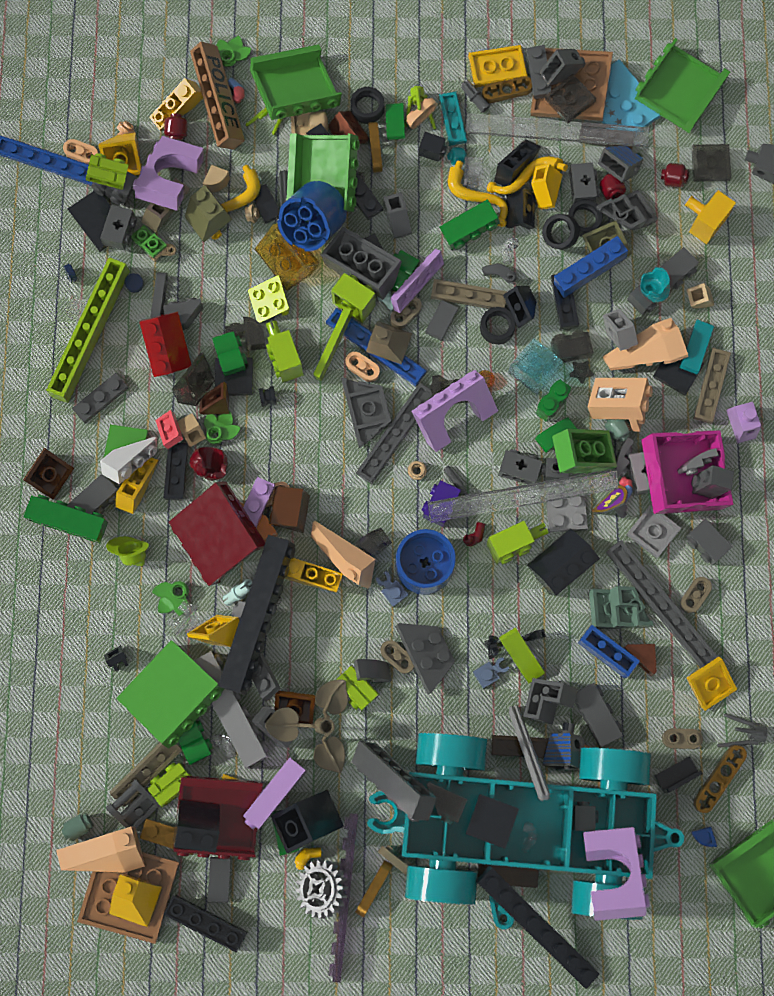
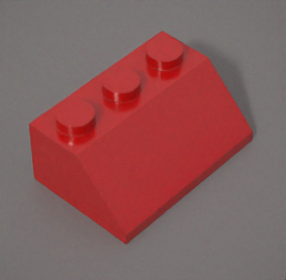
M178 312L143 319L139 322L153 377L171 374L191 367L192 364Z

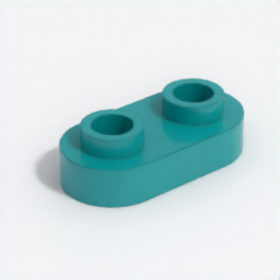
M489 895L494 924L500 929L510 928L513 925L514 919ZM502 914L507 916L505 922H501L499 919Z

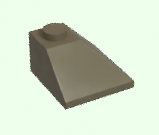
M377 321L366 352L402 364L412 333Z

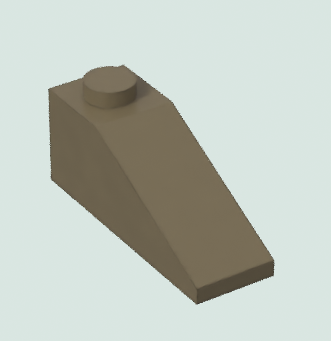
M176 178L173 180V182L183 184ZM183 184L185 197L189 192L190 188ZM151 203L146 208L141 222L154 232H157L175 210Z

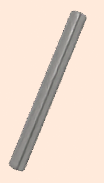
M517 705L514 707L510 706L509 715L538 798L541 801L548 800L550 792L521 711Z

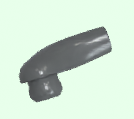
M495 263L482 267L484 276L498 275L507 283L516 281V273L503 264Z

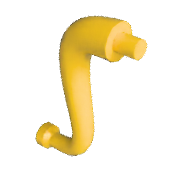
M551 156L540 157L532 161L512 184L501 187L491 181L487 185V191L503 195L512 194L518 191L533 176L536 166L550 164L559 172H566L568 165L564 164L561 158Z
M456 161L455 167H451L448 174V187L452 194L460 199L482 203L488 199L490 204L497 205L500 208V224L498 226L505 227L507 223L505 219L508 214L506 202L497 195L464 187L461 184L464 175L462 170L463 162Z
M245 165L242 168L244 171L243 179L246 182L247 189L237 197L221 204L227 212L251 203L260 192L259 176L255 169H250L249 165ZM221 231L216 232L211 238L213 240L220 238L222 235Z

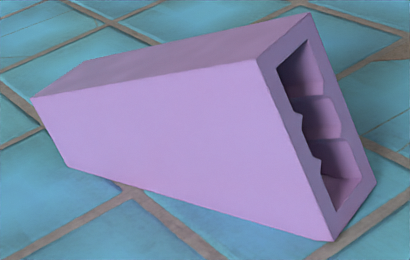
M289 758L243 815L246 818L245 823L253 830L255 827L261 829L307 771L292 758Z

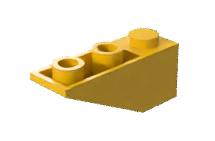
M184 78L150 116L158 129H164V119L171 117L172 113L183 116L195 108L203 99L201 88L196 82Z
M292 558L289 563V574L285 579L337 592L343 574Z

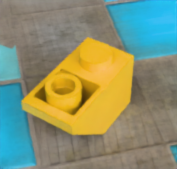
M550 164L536 166L531 182L540 210L555 208L563 176L562 173Z

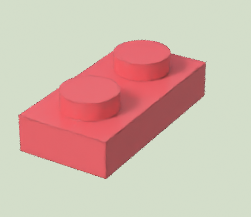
M170 410L156 419L164 447L169 449L183 440L175 413Z

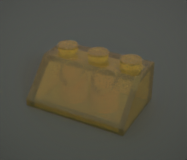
M278 224L272 225L255 248V251L275 276H280L286 291L309 277L320 264L311 251H304V249L294 244L291 246L281 235Z

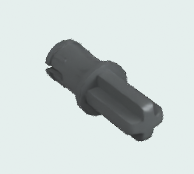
M465 80L461 84L462 90L470 98L469 101L473 102L481 113L486 112L491 105L483 98L481 91H477L469 80Z

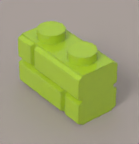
M91 154L86 181L123 190L129 164H125V161L115 158L110 160L103 154Z
M353 665L336 679L346 681L347 695L351 699L348 703L355 710L359 708L363 711L379 696V693L367 680L357 681Z
M172 763L165 769L167 773L162 777L158 775L149 782L151 786L147 789L161 807H166L179 796L181 775L191 776L182 763Z

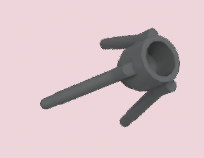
M727 713L724 714L726 718L751 726L748 729L735 728L736 731L747 733L748 738L751 740L719 743L717 747L758 745L759 742L766 741L767 727Z

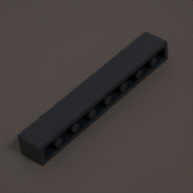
M271 535L267 537L218 687L246 695L247 691H250L252 687L251 679L253 673L258 668L259 655L265 647V636L271 629L270 621L272 615L276 613L278 597L283 592L284 578L289 574L290 560L295 555V544L289 540Z

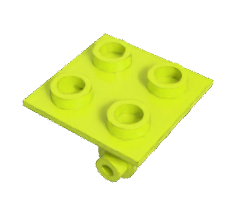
M279 275L248 290L258 324L278 314H282V316L289 314L290 308Z

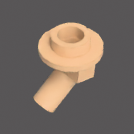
M120 121L117 126L120 132L117 135L135 133L133 130L134 126L128 121Z

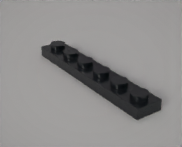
M320 123L306 132V135H329V133ZM356 171V205L366 219L370 220L382 212L383 207Z

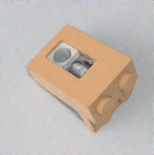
M595 378L587 406L591 418L629 419L632 431L640 432L642 424L645 423V412L649 410V397H652L653 389L649 385L647 378Z

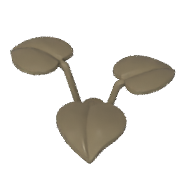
M332 680L318 689L315 703L318 707L324 708V718H318L314 724L298 723V714L293 709L281 708L275 711L266 722L265 727L275 739L289 742L298 737L297 727L314 728L317 733L324 734L322 743L318 744L314 749L313 757L315 763L322 769L341 773L345 762L344 746L337 737H329L334 731L335 725L329 719L330 716L327 714V711L330 714L336 715L345 710L348 702L346 681Z

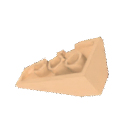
M668 318L651 325L637 334V345L622 351L617 347L604 355L603 360L612 371L634 368L635 365L639 364L652 366L655 362L663 361L664 364H669L688 357V352L680 329L672 318Z
M314 521L312 523L311 538L344 576L356 584L369 589L376 559Z
M136 827L125 828L56 850L61 870L129 872L145 867Z

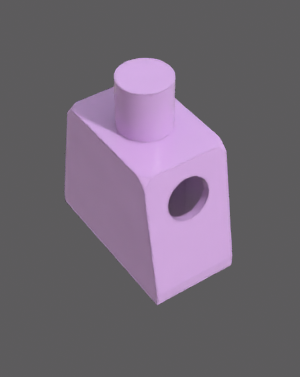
M749 402L727 409L726 411L737 444L756 439L761 429V424L754 403Z

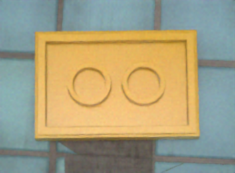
M521 45L468 53L475 88L527 76Z

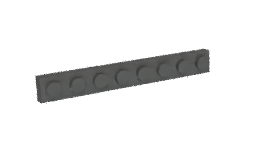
M622 540L605 552L700 668L718 657Z

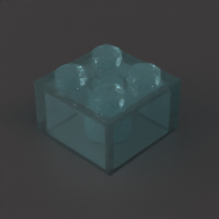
M533 338L512 362L508 373L535 395H538L561 369L563 361Z

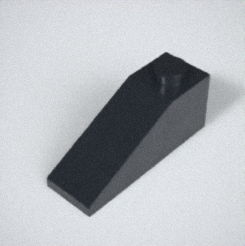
M527 139L522 141L498 163L494 182L503 187L512 184L520 173L533 161L541 146Z

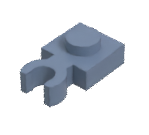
M385 571L384 575L387 577V580L383 582L377 577L376 582L378 585L385 587L381 593L391 606L394 607L408 597V594L397 580L392 583L390 581V574Z
M503 657L499 658L494 666L489 661L473 671L482 689L500 679L497 673H505L509 670V666L504 669L499 666V663L504 660Z

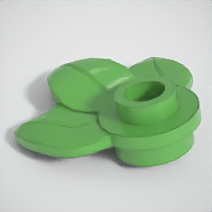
M240 36L233 38L228 43L222 39H219L217 42L222 64L226 67L233 66L237 61L245 60L251 53L250 47H243Z
M230 411L229 414H221L217 418L214 414H207L204 419V426L207 429L206 439L211 444H219L223 440H231L238 435L241 429L239 426L233 425V417ZM218 433L219 435L217 438H213V434Z
M177 581L173 584L163 582L152 590L153 594L161 598L158 604L159 613H169L174 610L177 615L181 616L187 610L188 602L186 597L189 594V588L184 582ZM182 588L183 593L180 595L176 594V589Z

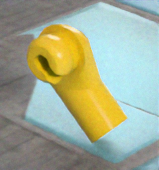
M321 847L302 849L295 857L294 863L296 868L303 870L310 858H321Z

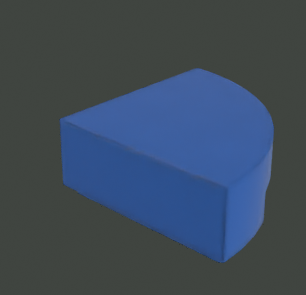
M712 827L691 832L699 844L706 847H717Z

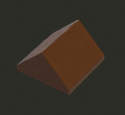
M43 448L23 481L33 489L54 500L74 468L46 448Z
M276 486L269 524L304 533L310 495L304 489Z
M279 690L275 694L274 710L291 708L298 714V723L313 724L316 695Z

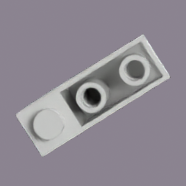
M156 437L112 450L100 461L102 474L118 484L128 479L135 470L142 467L150 457L156 454L158 451Z

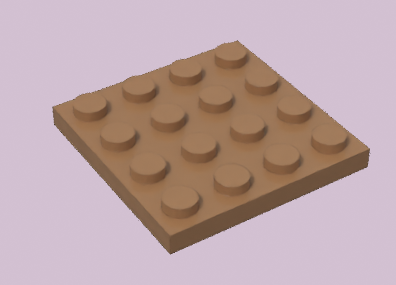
M545 48L547 61L557 48ZM577 50L580 57L585 59L584 68H581L571 80L552 85V96L534 99L533 96L531 116L603 121L613 52Z
M142 852L145 867L129 872L92 871L77 922L156 944L164 919L163 914L167 909L180 862ZM120 874H127L162 887L148 927L109 914L112 895Z

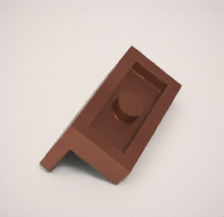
M339 111L328 124V129L333 135L353 134L358 136L360 144H366L370 139L351 111Z

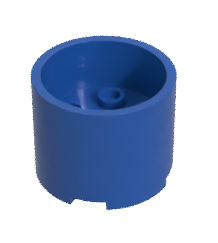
M322 181L306 183L280 207L277 224L281 235L291 246L294 244L304 249V251L319 249L343 226L347 216V211L344 210V199L339 191L328 183Z
M421 529L410 533L401 541L396 553V572L406 589L416 594L430 595L444 588L450 581L455 566V551L451 542L443 534L430 529ZM424 560H427L430 566L423 568L422 563Z

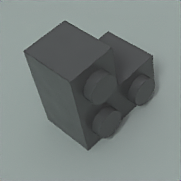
M532 678L523 717L553 725L557 706L573 708L578 689L564 683Z

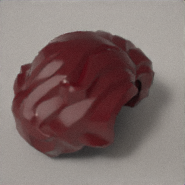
M213 447L195 449L189 462L194 472L207 480H219L226 475L227 456L221 449Z

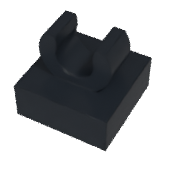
M121 645L104 654L105 662L109 668L113 666L116 672L119 671L117 663L123 662L125 666H128L126 653Z

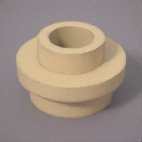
M254 204L245 208L246 220L256 223L257 219H259V209Z
M414 461L408 466L410 478L421 480L425 477L427 469L424 463ZM419 468L421 472L415 474L413 470Z

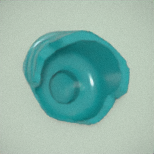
M655 267L652 272L643 274L640 284L642 294L654 303L668 298L670 295V278L665 269Z

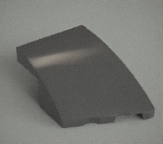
M639 190L628 195L624 194L614 200L609 199L596 207L597 210L629 230L644 228L655 223L658 219Z

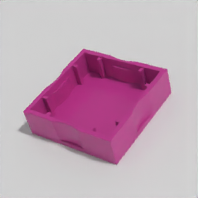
M720 430L696 431L688 434L677 432L652 433L642 439L654 514L715 511L734 505L731 490L713 499L692 493L693 486L691 482L694 475L713 465L726 469ZM717 449L718 456L713 458L711 463L697 469L698 473L686 475V473L678 474L677 470L690 459L705 451Z

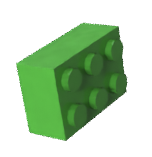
M566 429L552 436L560 473L602 474L617 467L609 430Z

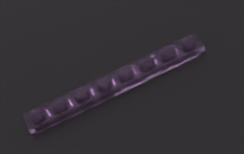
M349 813V817H345L344 829L347 830V838H343L342 841L345 859L341 858L340 870H343V878L347 879L343 882V886L348 887V889L343 890L347 898H341L344 906H338V921H334L333 934H336V942H332L331 955H334V963L329 964L328 976H332V982L341 983L358 814Z

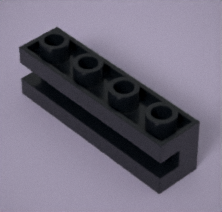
M177 894L173 895L163 914L236 953L239 951L248 931Z

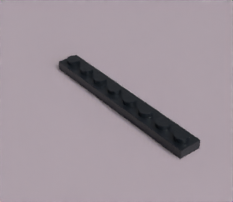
M488 866L477 878L476 883L585 989L600 975L492 867Z

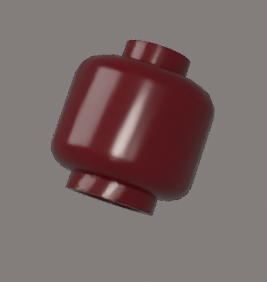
M172 113L171 117L164 119V135L178 141H183V138L187 137L188 121L182 118L181 114Z
M669 163L666 169H662L661 180H664L666 187L681 188L688 182L689 169H686L684 164Z
M612 174L605 175L599 185L606 200H614L626 192L625 183L618 180Z

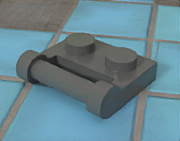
M137 779L131 783L132 786L113 804L110 803L106 807L108 812L125 828H137L160 806L152 794ZM137 791L141 793L121 813L118 811Z

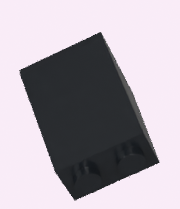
M328 789L296 802L270 816L287 854L344 827Z
M179 800L173 836L174 847L216 853L220 826V805Z

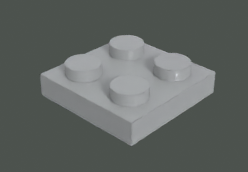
M584 491L545 495L549 533L566 532L569 529L573 531L588 529Z
M650 504L626 535L657 559L681 527L664 514H654L653 507Z

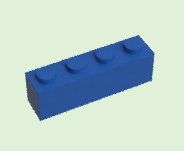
M616 236L554 276V284L565 298L626 259L628 250L620 238Z

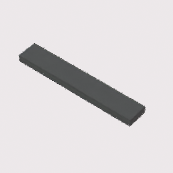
M422 383L418 384L359 467L356 475L372 485L416 423L412 410L431 399L436 392Z

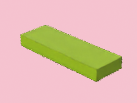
M516 627L499 637L528 684L532 682V678L537 679L545 674Z

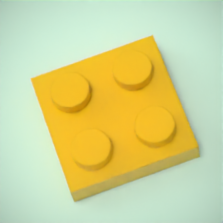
M717 657L686 678L704 711L737 690L723 659Z

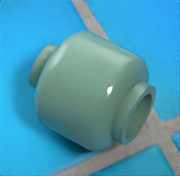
M606 419L607 422L604 426L606 430H609L612 440L619 439L622 442L630 437L629 433L632 431L629 419Z

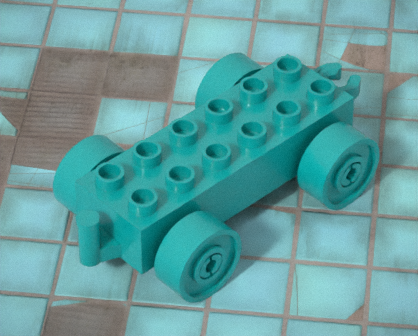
M418 733L416 765L437 767L436 774L409 772L437 797L429 821L419 820V822L410 820L407 817L408 815L398 809L393 801L387 799V795L382 791L374 793L369 798L372 804L379 805L385 802L391 804L394 808V817L388 822L371 818L367 821L368 827L380 834L403 832L402 857L429 859V866L407 865L405 898L413 900L474 905L476 904L478 872L457 869V862L595 874V881L573 880L571 913L594 916L591 891L619 888L624 885L623 877H630L631 872L624 863L615 859L587 861L583 832L591 831L571 830L573 806H577V802H590V806H595V811H598L599 814L598 823H595V831L634 827L635 835L640 837L641 848H637L638 854H642L644 864L640 871L641 874H645L646 879H653L654 852L670 847L677 848L684 843V835L679 829L669 828L655 821L657 794L627 791L628 784L650 785L651 753L641 751L581 748L579 779L600 782V789L547 784L550 798L541 801L538 798L534 783L463 777L464 770L485 771L487 739L453 734ZM479 794L519 808L506 849L466 834ZM643 916L618 919L643 920Z

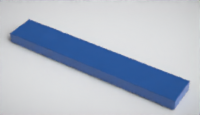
M0 135V156L92 186V182L86 181L88 164Z
M336 308L327 319L326 324L334 329L342 311ZM351 318L343 336L366 352L372 332ZM368 353L415 387L427 373V370L407 356H404L402 364H398Z

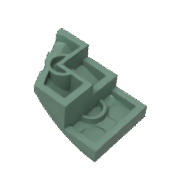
M616 586L610 590H589L592 625L597 629H626L654 626L653 621L649 620L644 611L645 606L639 599V594L635 587Z

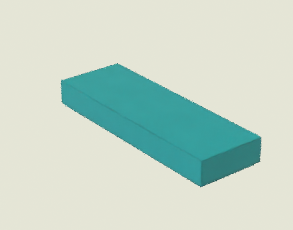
M457 91L439 94L449 146L467 143Z
M698 319L695 321L686 347L688 357L682 359L681 369L698 374L714 328L713 325Z

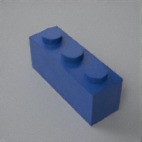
M593 625L586 630L577 642L624 679L629 677L640 662V660Z

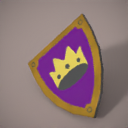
M617 485L592 510V513L602 514L615 510L621 519L626 517L627 489Z

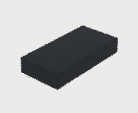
M267 184L261 186L254 202L259 209L264 223L267 224L278 219L280 211Z

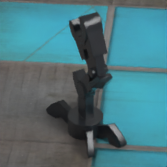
M544 629L536 630L524 635L525 637L522 636V638L528 642L545 638L546 634ZM490 635L489 640L484 641V644L488 649V658L492 659L501 651V647L504 645L502 642L496 643L498 637Z

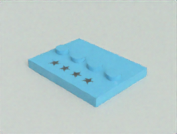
M620 59L611 66L604 117L601 122L605 127L631 130L638 133L661 117V115L635 99L637 94L635 89L639 82Z

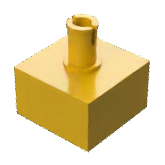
M719 190L706 205L691 196L685 206L697 213L698 216L689 233L707 245L729 217L736 202Z

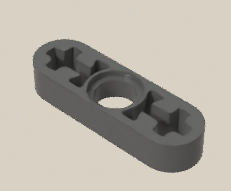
M157 272L150 318L163 315L164 313L163 305H165L168 284L167 273Z

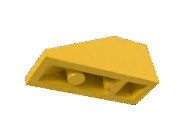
M150 457L142 467L135 470L128 479L123 481L116 492V508L132 514L135 512L145 494L159 460Z

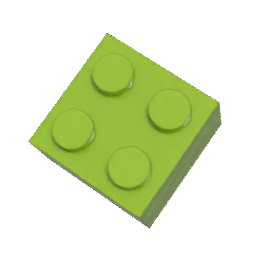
M344 273L331 290L332 303L342 310L345 307L351 309L352 317L361 323L366 320L376 306L374 290L368 285L364 286L359 283V280L353 275Z

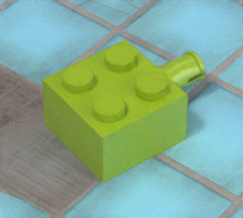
M272 321L274 329L270 322L267 323L266 327L270 337H267L269 344H266L270 360L273 361L272 364L276 377H280L282 383L304 376L302 364L289 330L280 332L277 321Z
M522 521L490 536L486 545L496 565L502 563V565L507 564L516 555L521 557L528 554L529 550L532 549L535 539L549 534L548 529H545L546 525L541 523L532 529H528L525 521Z

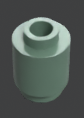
M85 813L83 815L79 814L63 823L64 828L61 830L66 839L70 838L71 841H74L90 832V829L94 826L89 815Z

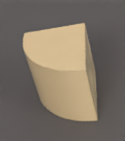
M211 165L203 181V186L205 185L211 192H218L224 189L230 181L229 172Z
M705 283L686 289L692 308L698 309L714 306L711 289Z
M193 413L177 421L189 447L206 439Z

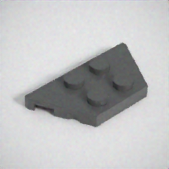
M341 378L358 447L362 448L391 424L384 391L381 385H370L362 381L356 382L347 380V378Z
M399 623L395 628L428 695L434 691L455 663V660L438 626Z

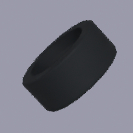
M362 87L353 93L351 97V113L358 122L364 124L377 122L383 116L384 97L376 88ZM370 97L378 102V108L372 113H363L358 110L357 103L362 98Z
M590 200L577 201L568 212V215L573 218L578 210H589L595 216L596 220L593 226L586 228L579 226L580 237L599 228L602 223L603 214L596 209L598 204Z
M565 214L550 216L542 229L543 239L546 244L551 248L561 250L571 248L577 242L580 233L577 221L570 215ZM558 221L567 222L571 230L569 238L562 243L554 241L551 234L552 227Z
M493 307L487 310L482 316L480 331L483 338L489 343L497 345L509 341L514 335L516 327L511 311L503 307ZM501 316L508 321L509 328L504 335H493L488 331L487 322L491 317Z

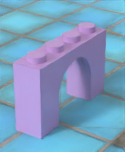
M162 136L160 141L155 143L154 151L152 154H149L145 167L141 168L139 178L134 180L135 198L178 210L184 199V185L163 179L157 173L169 167L198 173L203 163L204 148Z
M476 370L467 373L463 378L452 383L449 387L412 410L427 444L435 452L451 443L444 427V418L447 411L454 404L460 401H469L473 413L482 421L498 412L484 377Z
M634 827L583 832L587 861L615 859L624 863L631 872L628 881L619 888L591 891L594 921L646 916V908L650 907L648 894H644L643 887H647L646 876L641 874L640 871L644 864L642 854H638L637 848H641L640 837L635 835Z

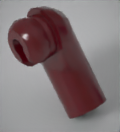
M477 522L475 532L469 535L466 534L463 537V542L466 546H474L483 540L485 523Z

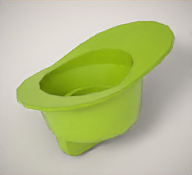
M120 536L109 540L106 548L109 552L118 555L126 566H143L149 544L132 537Z

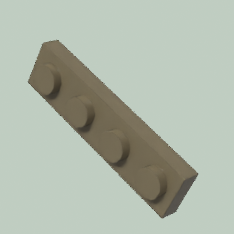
M434 279L431 299L487 309L493 307L505 308L506 301L503 295L507 291Z
M716 348L711 349L693 419L709 424L713 423L731 352Z
M159 743L109 792L110 795L117 800L132 786L131 783L135 779L146 787L182 751L181 747L175 744L168 749ZM137 791L122 806L125 807L139 792Z

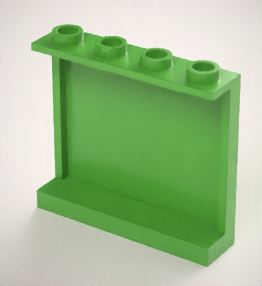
M675 38L672 43L668 42L664 48V55L658 56L654 62V69L650 68L644 77L646 80L644 82L640 81L635 89L637 91L635 99L690 133L726 81L730 71L724 68L721 74L675 46L678 40Z
M319 44L251 58L250 72L271 120L340 106L342 93H336L320 58L321 47Z
M290 133L287 200L306 183L322 181L339 191L344 199V210L354 212V207L356 206L355 188L357 187L356 169L359 165L357 159V150H359L360 146L358 136L353 134L300 135Z
M171 640L116 699L162 745L169 749L178 743L180 736L185 731L192 728L194 721L199 716L205 714L208 706L213 701L219 699L224 689L218 687V683Z
M774 819L709 863V866L750 925L760 929L770 923L769 919L774 916Z

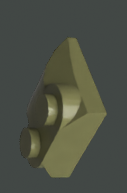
M616 221L582 235L590 253L618 236L628 250L627 256L632 254Z

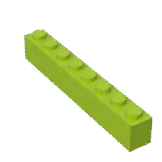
M108 258L46 389L51 397L69 403L122 290L125 278L129 275L130 271L126 263Z

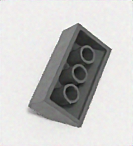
M344 227L340 229L321 253V257L327 267L340 275L346 273L347 275L355 276L359 283L364 286H370L374 290L375 295L381 299H384L395 285L402 263L400 259Z

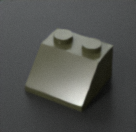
M205 185L190 197L184 216L203 242L207 241L232 220L218 199Z

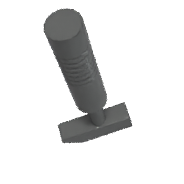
M447 466L444 468L443 471L465 495L466 498L463 502L466 504L474 503L477 498L475 496L470 497L466 492V487L451 467Z

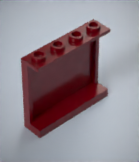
M226 481L215 482L169 521L173 533L181 541L183 549L187 551L193 565L197 567L203 581L208 586L219 584L223 576L252 553L262 550L265 546V541Z
M181 775L178 806L179 800L220 805L219 837L216 853L175 848L174 844L173 852H177L179 856H189V853H197L198 857L203 858L210 857V854L218 855V858L230 859V856H238L239 860H250V857H255L257 827L254 830L245 823L246 818L243 815L262 792L263 783L261 781Z

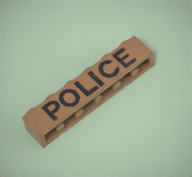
M201 41L190 50L216 144L217 147L234 150L245 139L217 45Z

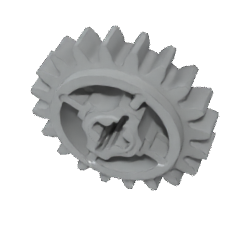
M317 860V862H310V866L304 867L306 873H299L302 880L296 881L300 885V888L295 890L300 892L297 900H303L300 908H306L305 913L311 914L312 918L332 917L333 913L339 912L338 906H344L341 898H347V895L343 893V890L348 889L347 886H343V882L347 879L340 878L343 870H337L338 865L332 864L331 861ZM324 873L327 878H320L319 874ZM316 900L324 901L325 904L321 906Z

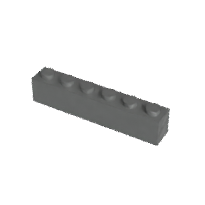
M359 740L352 759V763L357 767V770L363 773L368 781L373 782L379 791L385 793L387 799L393 801L398 809L404 811L410 820L419 822V820L429 821L437 797L374 742Z

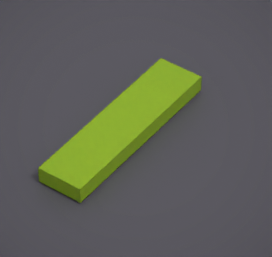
M346 307L343 309L313 373L314 377L320 381L323 380L352 318L353 313L351 309Z

